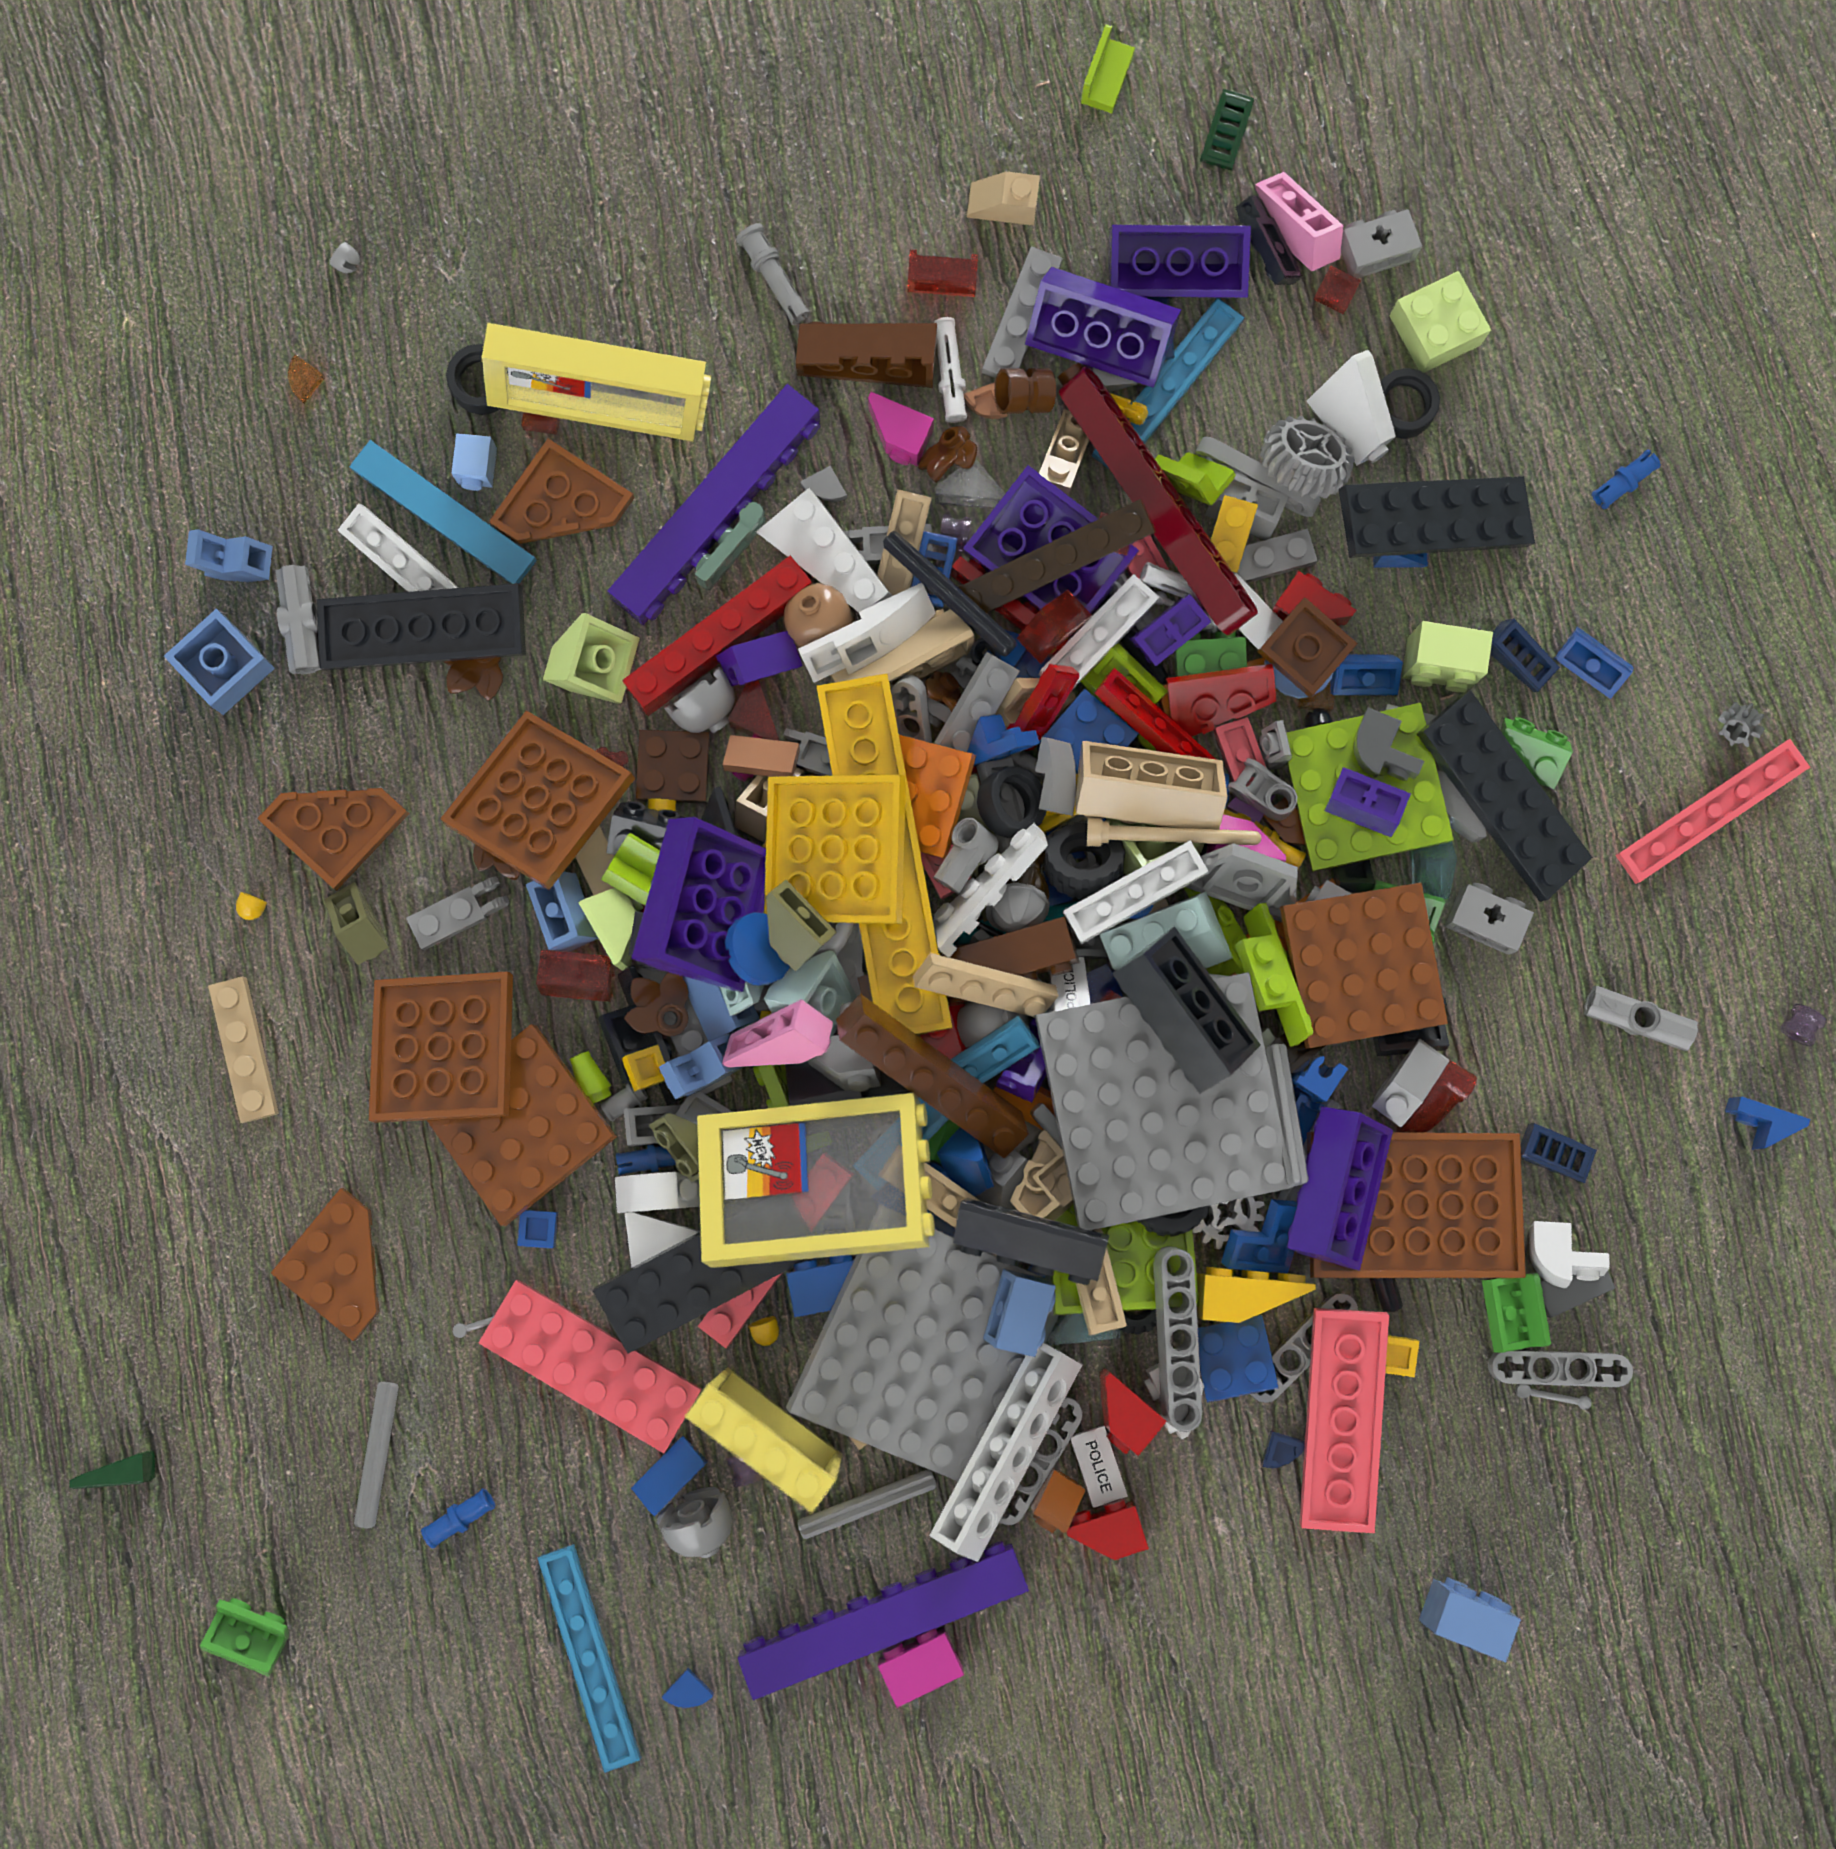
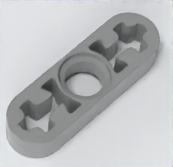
M905 675L891 689L898 734L932 743L926 687L918 677ZM904 688L908 689V693L914 694L910 701L908 693L902 692ZM904 719H914L919 724L920 732L914 733L909 731L904 725Z

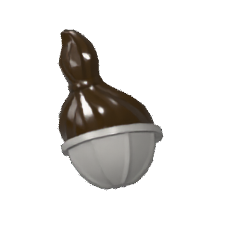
M1045 849L1017 881L1009 879L1006 882L1007 888L1003 897L994 907L992 905L986 906L987 920L994 928L1010 933L1041 924L1048 915L1050 904L1048 901L1050 895L1049 888L1041 874V867L1045 861Z

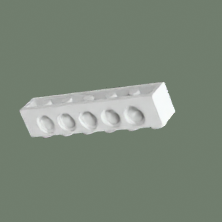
M1045 1343L1038 1347L1036 1357L1025 1356L930 1533V1537L957 1554L976 1562L979 1561L1079 1373L1082 1364Z

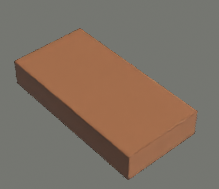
M730 735L722 765L724 771L770 777L794 776L800 752L799 743Z

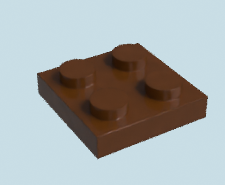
M1304 597L1257 652L1311 698L1358 643Z
M639 730L636 800L669 799L681 803H707L710 733Z

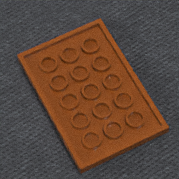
M1307 1132V1155L1311 1152L1314 1132ZM1393 1132L1360 1270L1310 1257V1278H1526L1520 1133Z

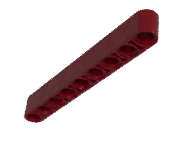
M1083 367L1059 389L1061 399L1132 503L1142 499L1156 530L1154 535L1214 623L1224 634L1232 635L1258 614L1256 605L1102 381L1090 368Z

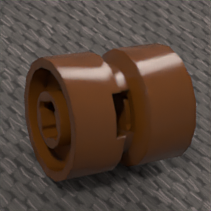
M1001 368L997 373L994 385V397L998 411L1001 414H1022L1025 410H1029L1031 413H1049L1052 411L1056 400V381L1051 369L1028 368L1024 371L1022 368Z

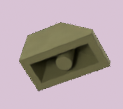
M787 880L783 881L766 896L770 946L778 953L780 959L796 972L837 932Z
M355 882L324 899L335 936L357 965L366 960L376 958L383 950L389 948L381 925Z

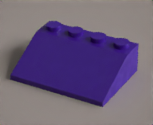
M1027 465L964 546L963 551L966 557L979 563L988 573L1098 520V518ZM1131 544L1020 598L1034 606L1041 615L1058 625L1072 638L1094 615L1139 550Z
M696 817L669 819L632 959L663 971L737 992H743L746 981L741 979L732 969L728 960L731 956L729 949L726 950L725 940L728 929L737 919L753 912H764L766 849Z

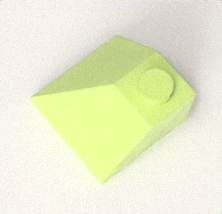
M582 613L552 646L543 680L570 692L622 704L626 690L622 680L630 675L640 638L591 615Z
M616 888L578 902L613 965L622 971L626 967L631 966L632 957L629 955L634 915L635 911L639 912L644 909L643 905Z

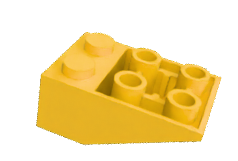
M1206 1267V1274L1197 1273L1200 1306L1196 1307L1197 1318L1240 1323L1314 1291L1316 1284L1305 1282L1306 1276L1300 1274L1278 1273L1277 1279H1269V1272L1242 1270L1240 1277L1232 1276V1269Z

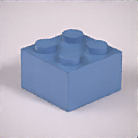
M215 609L164 655L167 661L197 693L222 715L275 669L218 609Z
M1447 1577L1445 1583L1433 1579L1419 1621L1441 1637L1506 1662L1521 1621L1520 1618L1510 1612L1512 1606L1484 1591H1481L1478 1597L1476 1596V1591L1452 1578Z

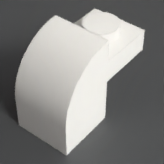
M680 1172L615 1177L617 1213L700 1207L699 1179L691 1182L688 1177H685Z
M1534 1221L1529 1229L1531 1263L1540 1277L1554 1286L1567 1288L1572 1281V1275H1577V1279L1584 1281L1598 1280L1599 1276H1604L1610 1268L1608 1253L1572 1251L1571 1223Z

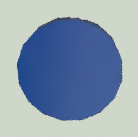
M753 912L737 919L730 926L725 940L726 950L729 949L731 956L728 960L732 969L741 979L752 985L761 986L763 984L768 985L784 977L790 966L783 962L778 953L770 946L767 914Z

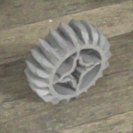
M1301 415L1297 419L1288 416L1285 420H1278L1271 430L1267 432L1260 456L1263 458L1262 466L1268 469V476L1277 478V485L1283 484L1287 486L1288 492L1291 490L1297 491L1300 497L1308 494L1314 500L1318 496L1327 499L1330 494L1336 495L1339 491L1338 489L1343 487L1349 480L1355 459L1351 455L1353 449L1345 445V438L1336 435V430L1328 429L1326 423L1323 425L1316 423L1314 418L1308 421Z

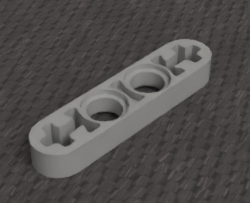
M1203 437L1194 452L1195 455L1233 469L1240 476L1289 496L1285 507L1302 516L1312 517L1321 502L1319 496L1314 500L1308 494L1300 497L1297 491L1291 490L1288 492L1287 486L1283 484L1277 485L1276 477L1267 475L1268 469L1262 466V463L1214 438Z
M1342 1293L1331 1294L1317 1307L1335 1309L1333 1306L1335 1301L1338 1303L1346 1301L1348 1305L1345 1310L1358 1311L1355 1300L1349 1295ZM1313 1312L1271 1353L1274 1368L1280 1374L1286 1376V1379L1281 1382L1276 1377L1279 1389H1274L1269 1394L1265 1392L1250 1394L1254 1399L1264 1403L1274 1401L1310 1366L1311 1344L1307 1342L1305 1333L1307 1328L1313 1325ZM1286 1350H1294L1299 1356V1364L1294 1370H1285L1280 1365V1356Z
M1514 1350L1504 1353H1493L1488 1362L1491 1376L1497 1381L1508 1384L1622 1387L1630 1382L1633 1375L1630 1361L1622 1355L1613 1353ZM1508 1356V1362L1524 1364V1371L1509 1370L1505 1377L1504 1371L1498 1370V1363H1504L1505 1357ZM1542 1357H1545L1551 1363V1372L1545 1378L1537 1377L1533 1371L1534 1362ZM1580 1358L1587 1365V1373L1581 1379H1574L1569 1372V1366L1573 1360ZM1613 1360H1615V1364L1622 1367V1374H1616L1615 1380H1613V1375L1597 1373L1596 1365L1611 1367L1613 1366Z
M1065 1397L1061 1405L1062 1408L1067 1407L1068 1404L1072 1405L1071 1412L1075 1415L1072 1421L1066 1419L1060 1427L1061 1430L1067 1431L1065 1436L1062 1438L1054 1429H1048L1046 1434L1053 1436L1057 1441L1056 1450L1050 1455H1043L1038 1451L1035 1453L1029 1466L1037 1470V1481L1031 1486L1018 1485V1491L1029 1495L1025 1500L1019 1495L1014 1503L1015 1508L1018 1510L1015 1515L1008 1513L1006 1517L1002 1516L999 1521L1000 1523L1013 1525L1023 1518L1078 1428L1082 1419V1409L1073 1398ZM1058 1413L1052 1421L1054 1426L1060 1418V1415Z

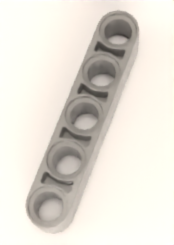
M1167 1246L1157 1251L1153 1263L1161 1412L1167 1423L1181 1432H1190L1199 1426L1202 1419L1194 1263L1192 1257L1187 1252L1176 1247ZM1178 1255L1181 1260V1266L1177 1272L1169 1274L1166 1263L1171 1256ZM1180 1292L1183 1297L1182 1305L1177 1310H1170L1168 1305L1170 1296ZM1183 1329L1185 1334L1183 1343L1178 1347H1172L1170 1343L1172 1333ZM1184 1366L1187 1371L1185 1380L1179 1384H1174L1172 1380L1173 1372L1178 1367ZM1181 1404H1188L1189 1412L1187 1417L1176 1421L1174 1417L1176 1408Z

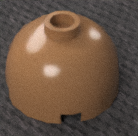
M817 583L805 587L787 602L784 609L783 623L786 631L794 640L795 646L799 649L852 624L855 620V615L841 592L833 586Z

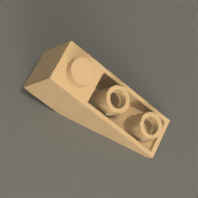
M1063 410L1039 474L1070 497L1089 443V438L1068 410Z

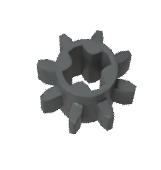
M1734 702L1729 708V712L1724 711L1718 718L1721 723L1725 724L1719 731V735H1724L1730 741L1731 746L1735 743H1744L1746 747H1749L1754 737L1760 738L1765 729L1758 724L1765 715L1759 714L1753 708V703H1750L1748 706H1739L1737 702Z

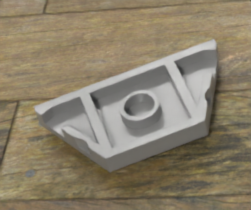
M1232 843L1200 856L1209 872L1207 875L1185 886L1200 893L1206 891L1208 896L1249 911L1259 903H1266L1274 920L1282 922L1280 907L1296 904L1298 867Z

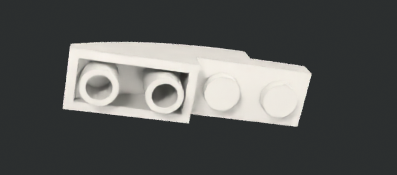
M921 582L860 611V620L799 648L798 651L814 683L846 668L850 675L901 645L923 627L936 612L924 584Z

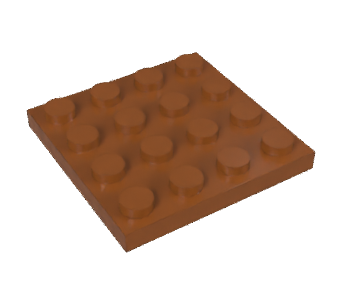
M526 710L440 820L447 827L550 890L635 780V777L627 769Z
M1422 882L1280 907L1291 971L1305 1010L1310 1016L1313 1034L1304 1040L1305 1049L1448 1024Z
M509 972L374 980L369 1121L380 1123L509 1116L513 974Z
M530 1024L511 1040L509 1116L427 1120L500 1226H507L617 1138L539 1028L534 1024Z

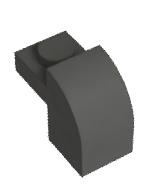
M1367 708L1354 738L1353 748L1357 763L1365 773L1375 779L1379 775L1382 766L1388 769L1387 774L1399 780L1407 781L1409 777L1415 779L1419 775L1424 761L1391 748L1402 721L1371 708Z

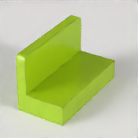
M1106 24L1084 81L1081 103L1112 114L1136 47L1110 39L1112 26Z
M1190 452L1185 453L1178 462L1159 454L1155 458L1177 492L1210 506L1214 504L1236 477L1233 469Z
M629 833L601 880L646 906L660 850Z

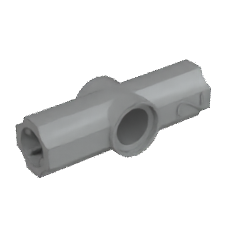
M296 565L282 566L276 570L280 607L277 608V621L281 635L285 638L289 671L292 674L303 675L315 673L321 670L317 638L318 619L317 607L312 602L308 568Z
M1597 985L1592 987L1584 1005V1015L1622 1028L1630 1035H1641L1683 1051L1690 1049L1698 1032L1697 1021L1661 1009L1652 1002H1641ZM1638 1009L1646 1015L1647 1020L1644 1027L1639 1026L1635 1021V1013Z

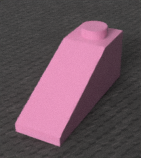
M1285 172L1256 183L1255 190L1271 218L1275 219L1290 251L1310 271L1317 270L1340 259L1343 225Z
M801 999L731 1034L722 1064L726 1067L803 1063L826 1052L830 1045L833 1022Z

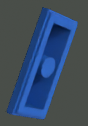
M1579 627L1575 628L1554 657L1556 661L1610 699L1633 673L1634 668Z
M1348 654L1333 672L1332 679L1330 680L1331 694L1398 695L1403 661L1391 654Z
M682 1436L631 1489L655 1517L704 1467L708 1460Z

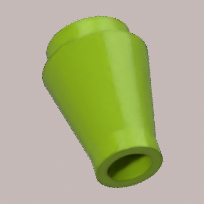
M589 1050L569 1058L574 1078L593 1104L612 1095L609 1090L610 1082L591 1057Z

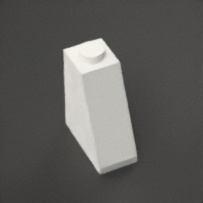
M1369 350L1352 356L1307 400V403L1324 424L1326 423V427L1330 430H1336L1338 437L1346 439L1345 445L1353 449L1351 455L1355 459L1356 465L1368 460L1374 463L1389 451L1386 445L1396 435L1374 358Z
M638 1212L625 1213L631 1268L700 1231Z

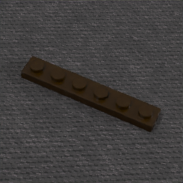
M1139 499L958 588L984 612L989 613L1156 533V530L1142 499Z

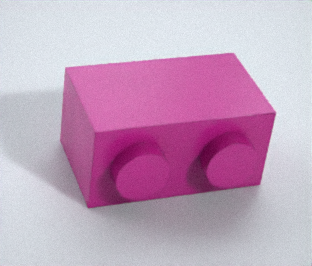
M945 1627L939 1630L935 1628L915 1636L917 1641L904 1647L902 1643H897L882 1652L883 1657L878 1659V1668L897 1708L964 1675L963 1666Z

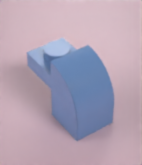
M199 529L191 530L188 535L185 565L205 571L204 576L220 580L239 582L269 580L272 546L245 536L224 539Z
M730 1033L710 1040L691 1053L672 1059L659 1067L665 1083L675 1099L685 1095L687 1097L742 1068L726 1067L722 1064Z

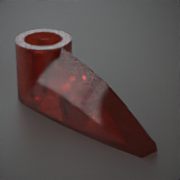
M1449 1059V1063L1423 1103L1402 1127L1398 1126L1395 1132L1427 1133L1444 1119L1458 1102L1461 1103L1470 1096L1477 1082L1476 1075Z

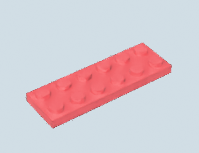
M515 1280L478 1342L480 1345L663 1454L667 1451L684 1422L685 1415L702 1391V1388L640 1351L634 1350L628 1354L618 1338L520 1280Z
M1314 1308L1300 1509L1301 1528L1375 1533L1389 1314L1387 1312Z

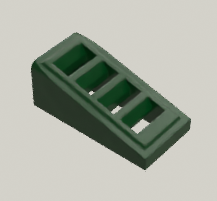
M1228 89L1222 90L1202 151L1201 162L1232 171L1255 101L1253 97ZM1222 118L1231 122L1238 123L1240 125L1239 127H1236L1227 123L1220 122V119ZM1216 132L1233 137L1235 140L1225 139L1215 134ZM1214 145L1230 150L1231 153L1227 155L1211 150V146Z
M154 1451L138 1453L76 1476L74 1479L69 1480V1487L72 1489L143 1484L152 1481L155 1478Z

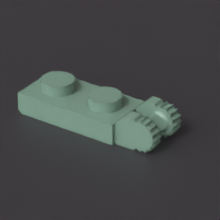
M752 501V503L745 505L746 508L739 512L740 522L734 529L729 527L725 530L718 540L719 546L711 555L709 553L705 554L698 562L695 576L698 584L705 590L710 591L753 541L754 537L758 534L756 531L765 524L766 517H764L765 514L761 504Z

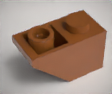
M1053 1467L1030 1504L1034 1514L1033 1517L1036 1519L1035 1522L1053 1534L1056 1529L1066 1533L1084 1495L1085 1488L1083 1485Z

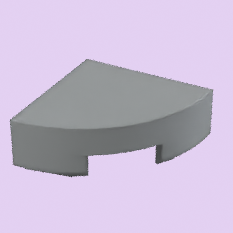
M831 466L800 481L804 491L810 488L818 499L830 502H839L847 499V494Z

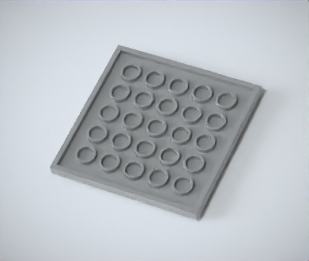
M1249 972L1213 980L1261 1046L1230 1077L1201 1094L1186 1079L1183 1070L1172 1055L1164 1049L1161 1040L1151 1026L1143 1020L1140 1011L1129 996L1035 1015L1078 1227L1094 1230L1294 1188V1186H1290L1286 1182L1282 1155L1285 1142Z
M880 1205L868 1231L907 1227L906 1216ZM934 1229V1236H929V1247L856 1255L786 1409L788 1412L959 1481L1026 1356L997 1349L983 1339L1003 1268L1036 1277L1041 1276L1019 1266L997 1262L996 1256L985 1251L982 1252L981 1257L963 1253L960 1251L961 1245L953 1243L954 1237ZM1053 1309L1048 1312L1044 1326L1045 1339L1043 1343L1045 1344L1059 1316L1053 1315Z

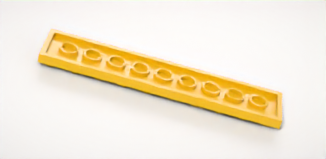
M888 674L818 685L817 692L832 776H906ZM906 778L902 924L859 923L873 1003L918 1035L951 1029L952 1024L947 996L915 988L913 975L930 953L937 955L939 953Z

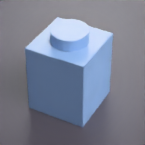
M456 433L451 474L462 488L473 491L481 490L482 487L492 488L497 447L490 436Z

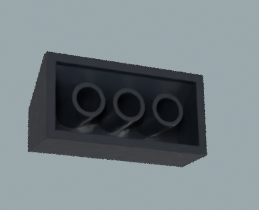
M1175 926L1130 958L1113 973L1121 990L1129 996L1140 1011L1143 1020L1151 1026L1161 1040L1164 1049L1172 1055L1183 1070L1186 1079L1193 1084L1199 1094L1230 1077L1261 1046Z
M966 1198L960 1202L953 1243L961 1245L960 1251L966 1254L981 1257L982 1252L985 1251L996 1254V1261L1003 1264L1017 1266L1018 1261L1033 1264L1032 1271L1053 1276L1054 1270L1069 1274V1281L1089 1285L1090 1280L1098 1282L1110 1235Z

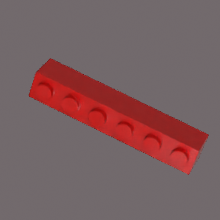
M791 555L624 678L622 681L626 689L645 714L650 716L719 664L716 658L718 654L731 646L752 640L784 616L787 602L799 591L811 585V580Z

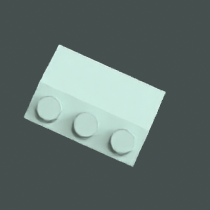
M1206 891L1099 934L1115 971L1174 926L1205 968L1233 958Z

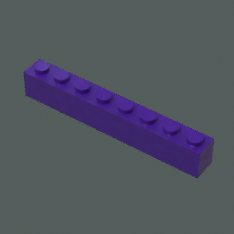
M786 384L607 590L611 600L641 625H644L648 620H655L664 609L663 602L671 593L676 595L684 587L687 578H685L693 568H696L700 559L709 553L708 550L716 541L718 542L725 530L731 527L732 522L739 516V512L746 508L745 505L752 503V499L760 490L766 491L775 481L777 470L783 464L787 466L794 460L798 453L797 447L803 440H810L817 433L821 425L819 423V409L789 384Z
M1003 1541L993 1543L984 1549V1554L981 1555L978 1562L964 1556L958 1557L949 1562L950 1568L937 1573L935 1568L918 1573L914 1576L915 1582L902 1586L901 1582L892 1583L880 1589L882 1595L869 1600L866 1595L854 1598L846 1603L847 1608L833 1613L832 1609H827L813 1615V1622L801 1627H799L798 1622L791 1623L777 1630L779 1635L765 1641L764 1636H759L743 1644L744 1649L740 1650L737 1659L752 1700L769 1695L1028 1592V1585L1012 1543L1005 1546Z

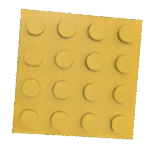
M906 776L768 777L764 913L767 914L766 896L783 881L787 880L827 923L902 924Z

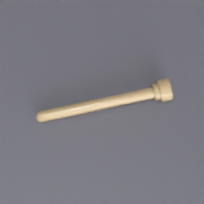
M1088 817L1087 846L1101 847V843H1109V840L1181 843L1191 840L1192 843L1258 845L1262 838L1261 834L1257 831L1115 826L1109 825V822L1102 821V818Z

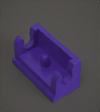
M1187 594L1131 637L1130 640L1137 648L1141 649L1149 663L1157 666L1209 625L1211 620L1191 594Z
M787 631L731 646L716 656L731 686L738 685V682L740 686L745 685L749 682L795 670L803 666L794 640Z
M1343 767L1324 811L1392 837L1400 823L1411 793Z
M1035 1018L1031 1019L1029 1026L1040 1047L1006 1068L996 1084V1087L1031 1103L1034 1101L1047 1075Z

